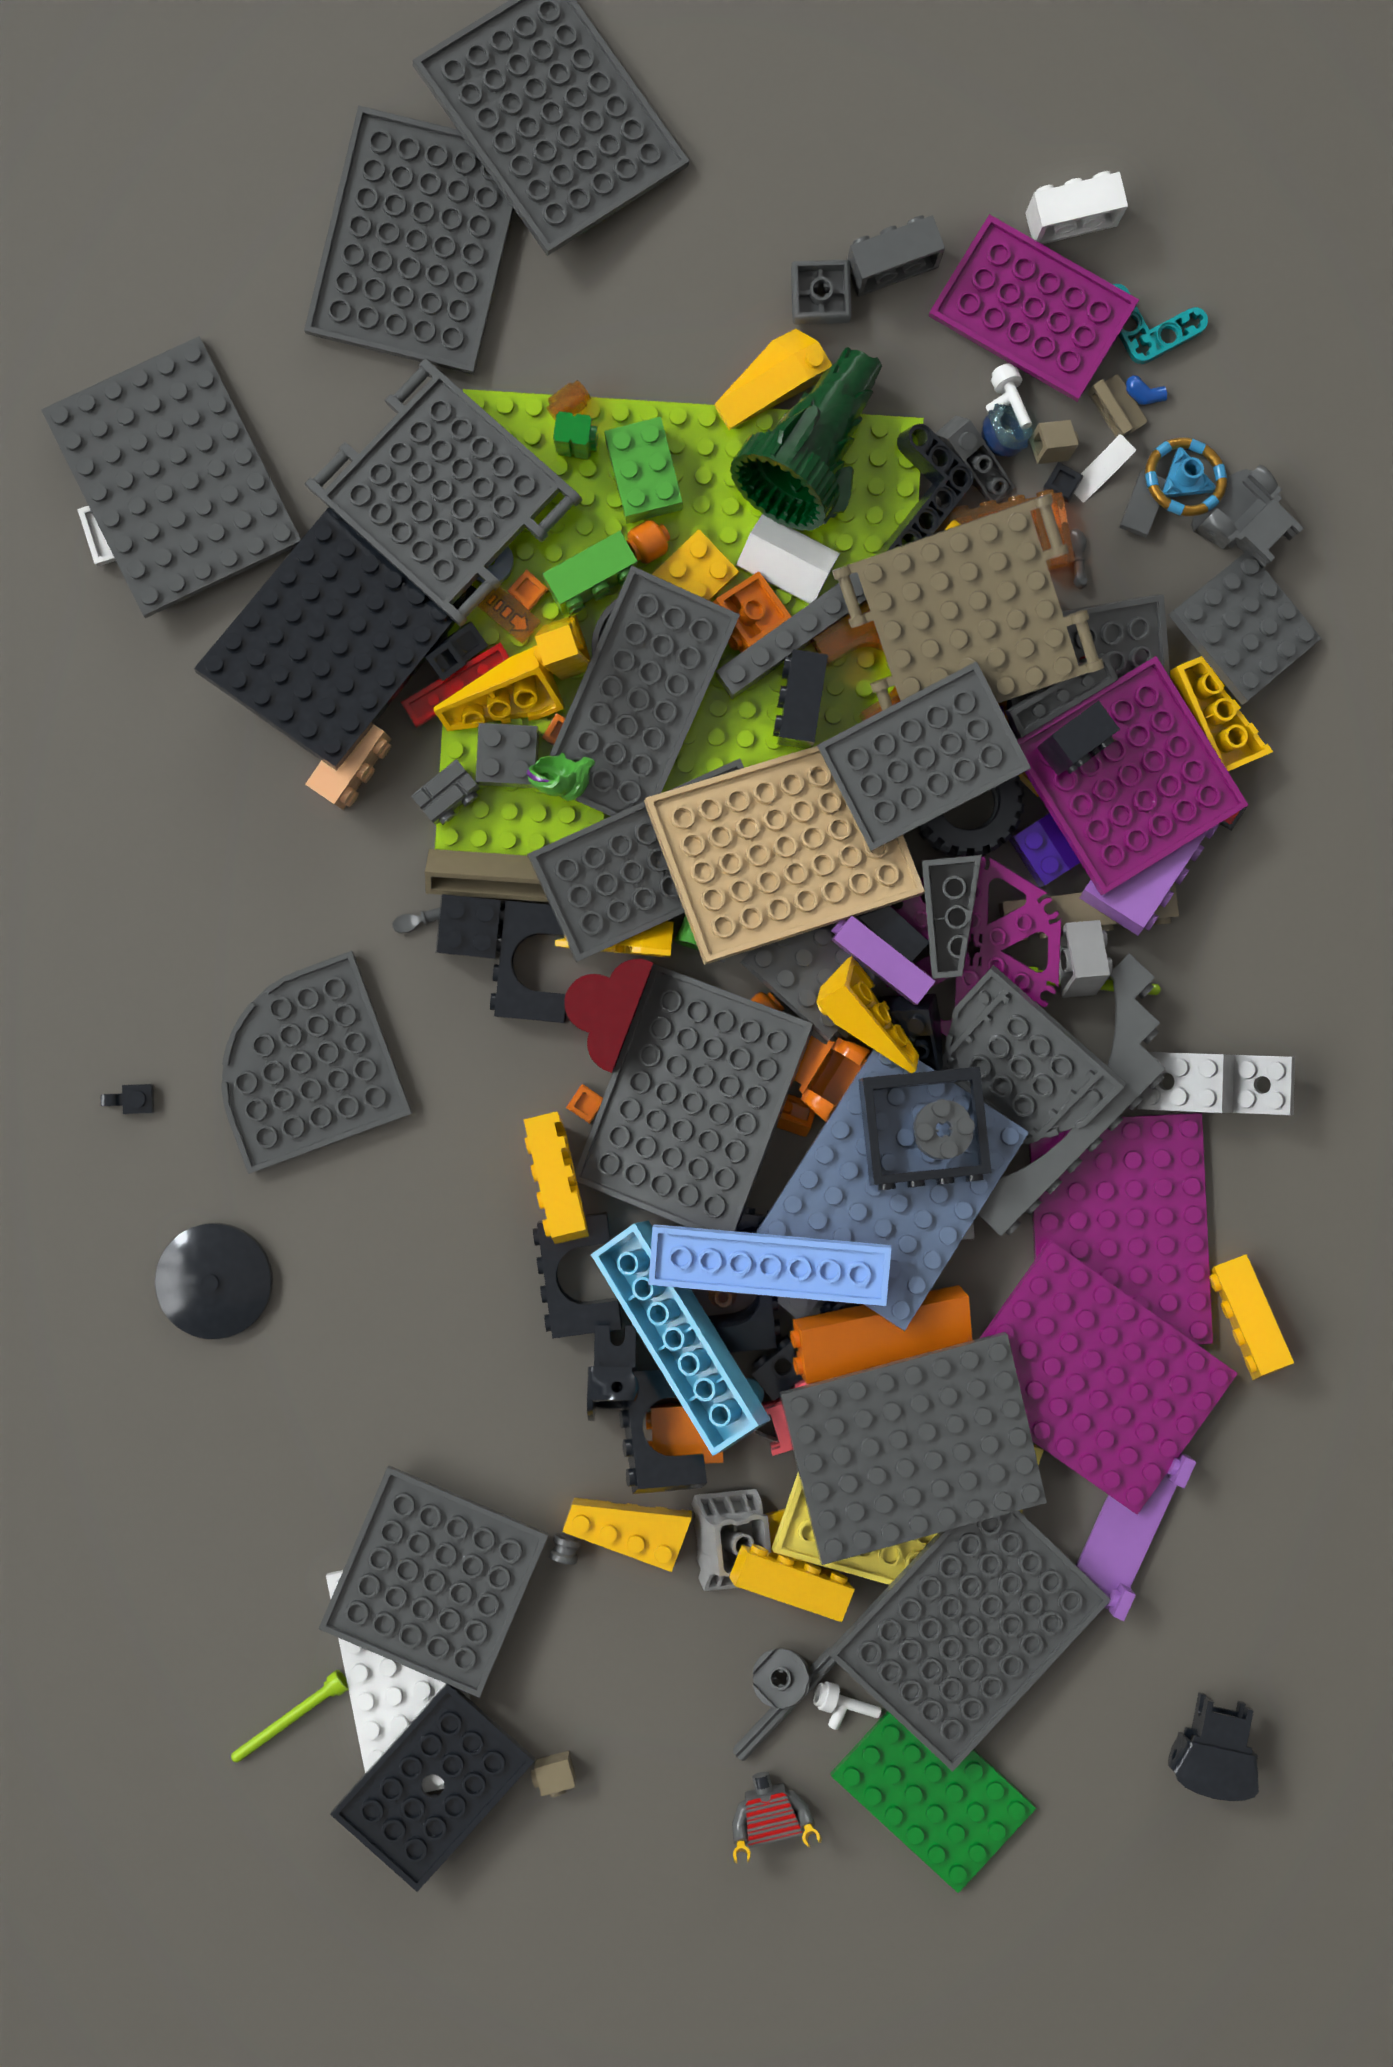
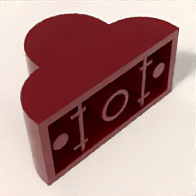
M644 959L627 960L615 968L610 978L601 974H587L576 979L566 992L564 1003L566 1014L577 1028L589 1033L587 1039L589 1055L593 1062L603 1070L611 1073L614 1071L653 968V962Z

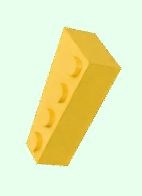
M574 1498L562 1532L672 1572L692 1519V1510H672L665 1507L654 1508L638 1506L637 1504H617L609 1501Z
M752 1544L751 1547L741 1545L729 1576L736 1587L839 1622L843 1621L855 1590L847 1581L848 1577L838 1571L795 1560L785 1555L774 1554L756 1544Z

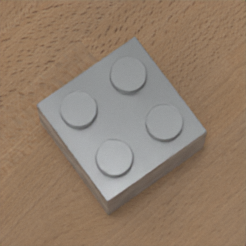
M1100 920L1066 923L1061 930L1059 984L1062 998L1096 995L1112 974V961L1110 957H1107L1105 949L1107 946V934L1105 930H1102Z

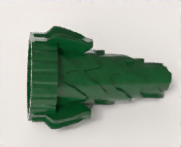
M846 347L835 364L821 375L810 393L804 392L798 403L788 413L784 414L773 431L768 429L765 433L757 432L750 435L731 463L730 472L732 473V480L741 495L756 510H759L764 516L771 518L776 523L802 531L819 528V526L826 524L829 518H834L837 513H844L851 496L854 469L851 466L843 467L845 461L842 459L855 440L852 438V435L862 421L860 414L873 394L871 389L875 385V381L882 368L878 357H869L862 351L851 350L849 347Z

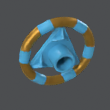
M1174 438L1163 442L1153 450L1146 464L1145 479L1152 497L1167 511L1177 515L1198 516L1208 513L1219 504L1225 494L1227 487L1225 465L1212 448L1193 438ZM1177 449L1163 490H1161L1156 474L1157 464L1167 453ZM1184 449L1203 455L1211 463L1216 486L1204 473L1203 463L1195 457H1190ZM1213 492L1209 498L1198 505H1184L1168 498Z

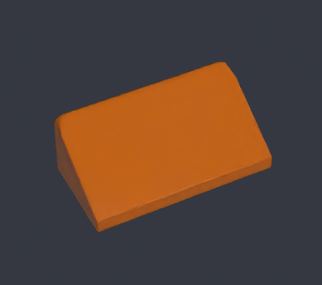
M789 1094L777 1128L806 1137L811 1129L815 1112L800 1098Z

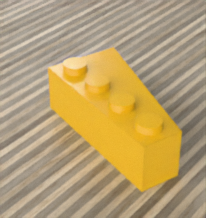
M574 614L543 625L535 635L537 645L533 646L537 662L541 663L543 668L546 667L547 671H550L552 675L555 674L561 680L586 672L591 658L577 615Z
M1202 656L1170 670V679L1227 771L1273 752L1268 743L1265 744L1257 734L1259 731L1253 723H1249L1239 710L1241 709L1235 699H1231L1224 689L1225 685Z
M558 1111L523 1119L527 1133L525 1138L528 1154H532L534 1162L531 1165L534 1182L538 1181L540 1192H536L540 1209H545L547 1219L542 1220L546 1237L551 1236L555 1244L588 1237V1228L566 1129Z
M1247 1254L1214 1266L1210 1270L1212 1273L1209 1276L1210 1283L1214 1291H1218L1222 1299L1221 1308L1225 1317L1230 1320L1233 1336L1238 1346H1240L1252 1380L1292 1365L1294 1361Z

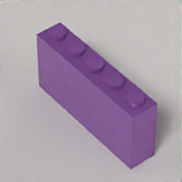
M1217 824L1102 896L1090 880L1079 898L1137 936H1139L1144 928L1149 931L1159 917L1154 914L1158 906L1165 907L1174 893L1170 891V888L1174 882L1180 885L1189 872L1185 868L1188 861L1191 859L1195 862L1204 849L1200 845L1201 841L1205 836L1210 839L1220 824Z

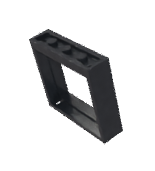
M980 1067L866 1077L858 1080L870 1186L878 1185V1191L896 1189L895 1183L907 1182L908 1188L925 1186V1180L936 1179L937 1185L955 1183L954 1177L966 1176V1182L984 1180L983 1174L992 1173ZM970 1081L979 1165L882 1175L873 1090Z

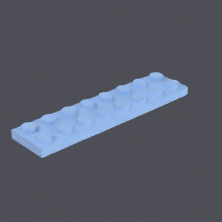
M654 1224L652 1227L648 1285L886 1306L891 1245Z

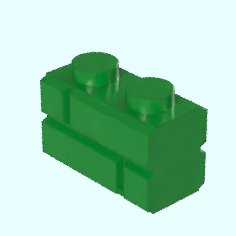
M561 411L556 414L553 439L559 456L571 457L575 455V458L588 460L591 457V451L597 452L599 434H597L598 426H593L589 415L576 414V416H573L572 413Z

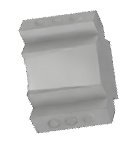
M757 1489L694 1495L691 1505L696 1515L693 1522L698 1550L696 1559L701 1569L698 1579L703 1591L739 1588L733 1584L729 1576L741 1545L751 1547L752 1544H756L771 1552L768 1515L763 1514L762 1501Z

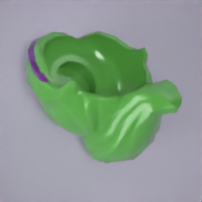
M564 753L558 756L541 757L535 765H531L527 769L528 781L544 794L561 796L567 801H572L585 792L589 784L590 769L595 765V761L591 758L583 757L582 760L575 762L567 759Z

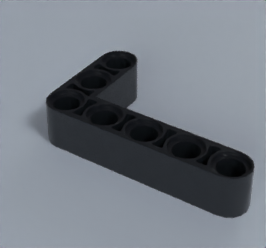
M916 424L900 433L897 438V446L900 452L932 485L877 554L902 546V538L908 544L933 535L973 483L974 477L970 468L925 424ZM912 434L917 438L918 446L914 444ZM933 455L938 460V466L933 462ZM953 475L958 480V486L953 482ZM936 496L941 500V507L936 502ZM919 517L923 519L925 528L920 526Z

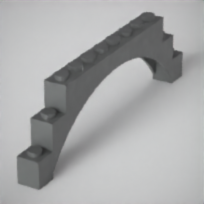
M1130 953L1112 970V974L1108 977L1113 981L1116 1008L1115 1032L1107 1066L1124 1080L1126 1085L1086 1126L1078 1129L1074 1126L1046 1154L1028 1166L999 1179L978 1215L1000 1236L1005 1232L1010 1236L1021 1224L1017 1219L1025 1211L1030 1215L1042 1203L1038 1198L1045 1191L1051 1194L1062 1183L1059 1177L1064 1171L1067 1170L1069 1173L1074 1171L1082 1162L1079 1156L1086 1149L1092 1152L1103 1141L1099 1136L1107 1128L1112 1132L1122 1122L1123 1118L1120 1114L1127 1107L1133 1110L1144 1099L1140 1094L1148 1086L1153 1090L1165 1078L1161 1073L1166 1068L1140 1045L1142 1041L1148 1044L1159 1033L1156 1027L1160 1022L1135 999L1137 996L1143 999L1154 988L1150 982L1155 977Z

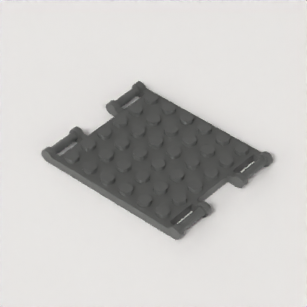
M423 359L418 365L420 368L394 395L390 394L384 400L394 412L398 413L360 454L344 442L338 448L340 451L313 479L310 477L304 484L449 615L456 624L462 627L467 622L466 617L492 590L496 591L502 585L487 570L494 560L525 528L536 539L543 542L548 537L547 532L573 505L577 506L582 501V498L427 359ZM427 377L432 378L406 406L402 404ZM348 459L352 461L325 490L322 488ZM561 492L565 497L537 524L534 521L535 517ZM480 576L484 582L456 609L453 603Z

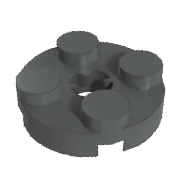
M940 1099L924 1106L917 1113L913 1122L917 1147L925 1155L936 1160L951 1159L964 1153L971 1144L975 1128L974 1121L970 1118L969 1113L964 1107L954 1101ZM938 1123L941 1125L947 1123L950 1127L948 1128L950 1135L939 1137L936 1133L939 1131V1129H936V1125Z
M780 1648L767 1651L759 1657L753 1667V1688L755 1694L764 1704L770 1707L784 1709L797 1705L806 1696L812 1681L807 1663L798 1653L792 1650ZM777 1671L787 1673L788 1677L786 1679H788L786 1685H776L774 1680L777 1678L774 1676Z

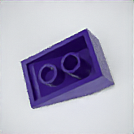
M1050 813L1009 839L1039 888L1080 863Z

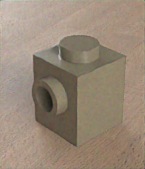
M1071 420L1039 423L1029 438L1037 464L1069 461L1079 445L1078 434L1074 431Z
M570 1751L536 1759L534 1770H531V1777L534 1787H539L541 1796L557 1797L566 1793L567 1789L575 1788L577 1778Z

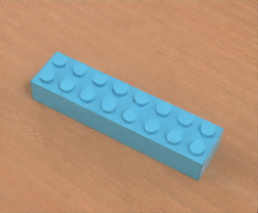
M649 1220L634 1223L593 1252L591 1256L712 1456L727 1450L771 1419L690 1288L648 1285L653 1226Z

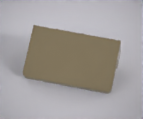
M1118 374L1105 382L1102 379L1092 385L1088 394L1116 438L1120 434L1126 437L1147 423L1146 417L1136 401L1127 393L1126 385Z

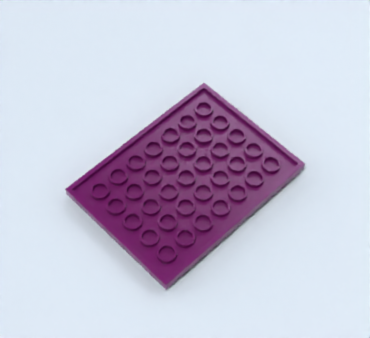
M1202 1113L1122 1117V1122L1112 1132L1107 1128L1099 1136L1103 1141L1092 1152L1086 1149L1079 1156L1082 1162L1071 1173L1067 1170L1064 1171L1059 1177L1062 1183L1051 1194L1045 1191L1038 1198L1042 1203L1032 1212L1034 1261L1047 1242L1051 1240L1196 1344H1213ZM1070 1130L1030 1143V1164L1052 1149Z
M1051 1240L1047 1242L980 1337L983 1338L1002 1332L1008 1334L1032 1441L1136 1515H1138L1168 1473L1174 1458L1178 1459L1238 1374Z

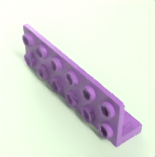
M1181 1453L1178 1459L1174 1458L1168 1473L1138 1515L1111 1496H1107L1077 1561L1076 1566L1111 1599L1105 1608L1109 1610L1113 1617L1122 1621L1125 1620L1136 1596L1130 1587L1177 1485L1185 1489L1195 1467L1196 1461L1184 1453Z

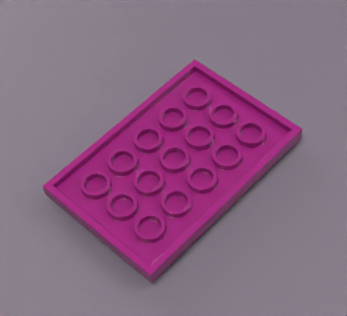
M989 214L931 308L929 317L1078 402L1138 305L1139 299Z

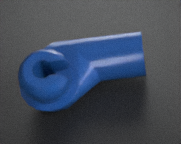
M1135 375L1127 379L1126 391L1138 404L1146 405L1167 401L1165 386L1150 389L1139 376Z

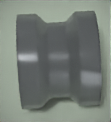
M555 1533L553 1539L555 1547L550 1551L549 1558L563 1564H577L578 1556L576 1553L577 1549L581 1547L582 1539L569 1534Z

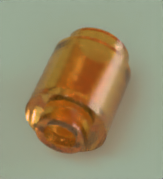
M576 380L574 383H567L547 400L550 405L546 408L556 421V414L559 411L572 413L573 416L587 407V402L591 400V397L581 382Z

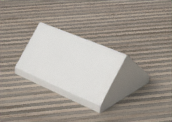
M762 514L752 529L736 566L753 575L759 571L768 583L810 604L817 599L840 553L792 528L776 523L771 518H767Z

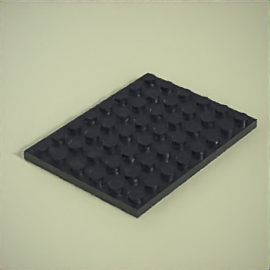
M328 507L194 669L198 675L337 771L426 661L425 657L438 646L455 625V622ZM471 585L453 603V606L458 609L477 588Z

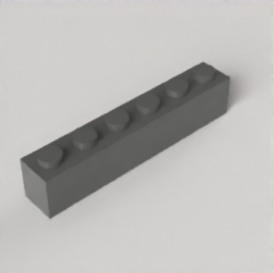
M855 572L849 575L861 608L867 604V600L858 573ZM838 583L716 671V678L732 700L782 665L785 657H791L793 649L803 650L850 616L840 584Z

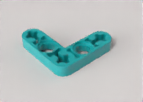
M1113 284L1114 286L1130 294L1128 289L1122 284ZM1136 306L1130 317L1135 319L1137 328L1131 332L1122 329L1119 338L1133 362L1146 364L1199 336L1208 324V317L1204 310L1193 307L1149 330ZM1190 316L1193 319L1199 318L1200 322L1197 325V329L1194 325H1191L1182 333L1181 327L1188 323ZM1162 330H1173L1176 340L1173 343H1165L1160 336ZM1140 332H1142L1143 334L1138 339L1140 344L1143 347H1149V350L1146 353L1147 356H1145L1143 353L1138 354L1136 352V350L1139 347L1136 338L1132 342H1130L1129 340L1137 336Z

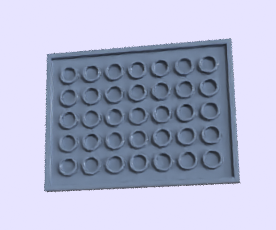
M873 1049L756 1233L891 1245L886 1306L863 1305L905 1331L1029 1132L984 1103L992 1173L983 1174L984 1180L966 1182V1176L954 1177L955 1183L937 1185L936 1179L925 1180V1186L909 1188L907 1187V1182L895 1183L896 1189L878 1191V1185L870 1186L858 1080L866 1077L907 1074L910 1072ZM918 1060L917 1070L914 1073L935 1071ZM955 1083L873 1090L882 1175L979 1165L975 1128L971 1144L967 1150L959 1156L943 1160L932 1159L925 1155L917 1147L913 1130V1122L917 1113L927 1104L940 1099L951 1100L960 1104L967 1110L970 1118L974 1121L970 1093ZM938 1123L936 1125V1129H939L936 1132L939 1137L949 1136V1125L947 1123L943 1125Z

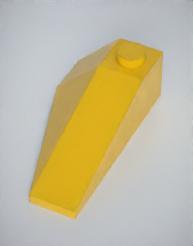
M795 328L772 340L714 406L728 430H731L812 387L817 383L821 375L832 366V363L817 340Z
M532 647L509 657L436 705L434 712L447 731L477 728L479 723L501 721V724L511 723V719L528 717V721L537 720L565 708L554 676L550 671H547L546 667L543 668L542 664L537 662Z
M853 956L847 958L820 987L817 998L819 1010L843 1030L906 1071L914 1073L917 1070L919 1059L917 1051L901 1026L892 1024L888 1012L889 1007L885 1001L879 1003L871 990L875 985L868 974Z

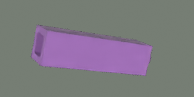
M853 916L847 920L837 922L831 930L835 934L831 941L850 956H853L855 960L913 1005H917L935 983V980Z

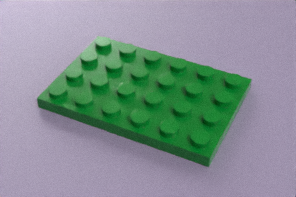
M889 1711L878 1720L830 1773L835 1781L957 1893L966 1886L1036 1809L1035 1805L975 1749L952 1772Z

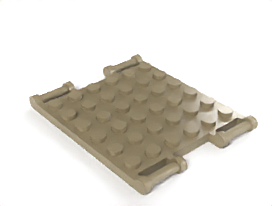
M1051 494L1029 500L832 570L834 579L839 581L851 617L848 619L851 628L874 621L892 674V676L870 683L872 692L877 694L882 711L892 706L887 688L895 685L900 701L976 661L998 703L1086 673L1098 671L1105 667L1102 658L1098 657L1087 622L1089 619L1087 610L1063 617L1046 560L1069 553L1067 544L1062 542L1051 507L1053 503ZM1037 508L1040 510L1051 548L1042 550L1030 512ZM855 572L858 573L870 611L865 613L861 612L849 577L850 574ZM1073 624L1076 625L1087 660L1086 663L1078 665L1067 630V626Z

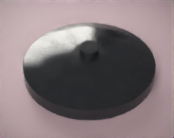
M224 1223L198 1225L178 1235L162 1253L155 1275L156 1294L165 1315L182 1331L203 1339L228 1338L250 1327L264 1312L269 1302L273 1285L271 1264L262 1246L244 1230Z

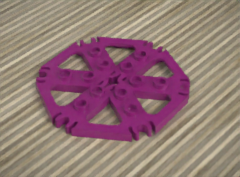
M982 856L968 942L969 946L971 934H974L973 941L976 947H980V952L975 953L973 965H970L971 957H969V952L966 954L963 976L956 977L955 1007L993 965L1032 1000L1037 1001L1043 1007H1047L1048 1002L1041 998V993L1047 990L1055 994L1057 991L1055 987L1047 984V981L1055 983L1059 987L1062 918L1054 923H1049V920L1057 918L1060 913L1059 911H1055L1052 914L1046 913L1044 906L1052 901L1051 897H1047L1041 902L1038 901V898L1042 895L1048 894L1046 891L989 857V869H985L987 860L985 856ZM922 877L920 880L924 888V878ZM994 878H1001L1026 895V903L1024 906L988 924L989 883ZM921 896L903 901V907L900 909L890 905L923 937L929 940L926 903L922 900ZM1036 932H1043L1048 936L1047 968L1043 972H1036L1002 950ZM930 955L914 963V965L932 978ZM979 957H982L981 966H979ZM948 978L933 979L935 980V983L931 987L941 983L942 981ZM940 1018L941 1033L947 1036L952 1019L943 1020Z

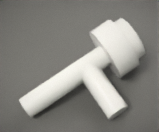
M1010 363L1003 364L992 372L991 379L995 391L1003 395L986 405V409L990 413L994 409L1001 410L1011 404L1021 429H1027L1032 425V422L1017 390V387L1022 383V377L1017 367Z
M826 1681L825 1683H819L816 1687L813 1703L821 1711L833 1712L828 1725L834 1730L839 1729L847 1709L874 1718H879L880 1707L840 1695L838 1684Z

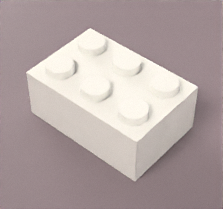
M1104 171L1094 175L1092 179L1082 181L1081 178H1075L1067 181L1063 186L1053 187V185H1046L1038 188L1034 192L1026 211L1031 238L1041 244H1046L1117 227L1128 207L1120 172L1110 174V171Z

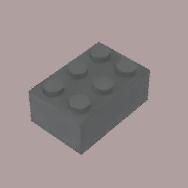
M923 215L917 216L909 220L905 226L899 228L897 226L887 227L878 236L872 238L863 236L856 239L853 245H850L847 260L850 261V277L858 297L939 268L945 246L933 215L926 218Z

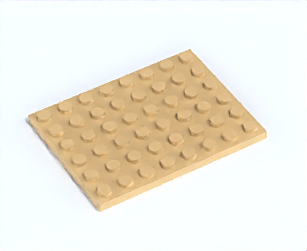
M818 746L653 795L644 800L704 965L834 924L841 920L849 919L851 916L855 917L921 896L925 892L903 835L870 851Z

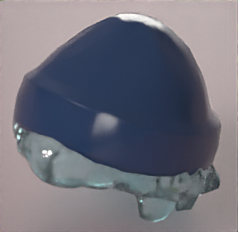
M996 403L994 404V409L989 410L988 415L983 421L981 436L993 455L1012 457L1024 448H1028V440L1033 430L1032 428L1021 429L1011 406Z

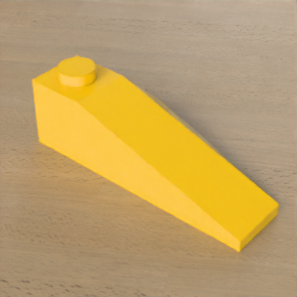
M667 920L602 951L671 958L674 922H668ZM565 938L555 940V947L569 948Z

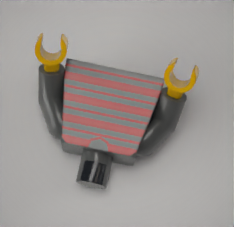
M760 1772L752 1776L755 1790L745 1792V1800L738 1804L732 1822L734 1844L737 1845L733 1851V1859L736 1864V1855L741 1851L747 1854V1863H749L751 1853L748 1847H746L747 1843L749 1848L802 1836L803 1842L810 1848L808 1837L811 1834H816L818 1842L821 1843L822 1837L820 1833L813 1829L815 1823L808 1804L794 1790H787L784 1783L772 1785L769 1772Z

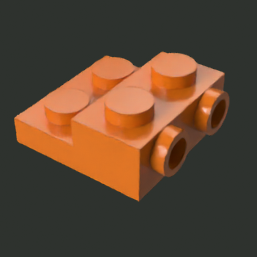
M759 571L713 601L715 604L740 614L728 644L733 650H739L741 653L792 617Z

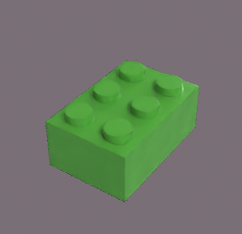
M657 417L605 430V441L626 524L683 510V502L662 418Z
M618 531L542 574L545 584L562 615L568 612L570 615H573L584 609V603L593 598L595 601L601 600L611 593L609 589L618 584L622 587L631 566L638 568V561L622 532Z

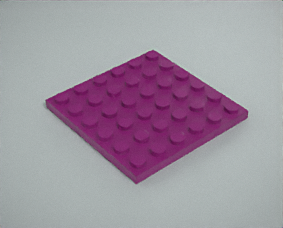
M1157 656L1024 737L1017 739L1031 769L1025 771V774L1101 896L1248 806L1247 801ZM1099 700L1120 728L1119 731L1112 735L1115 741L1071 774H1068L1065 770L1057 776L1037 747Z

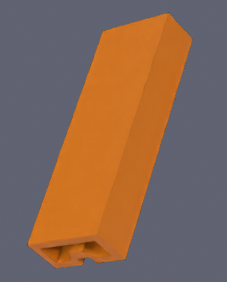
M959 1285L929 1291L905 1331L865 1305L793 1319L794 1331H790L793 1348H798V1351H796L797 1357L793 1358L796 1375H801L806 1384H811L972 1341L969 1296Z

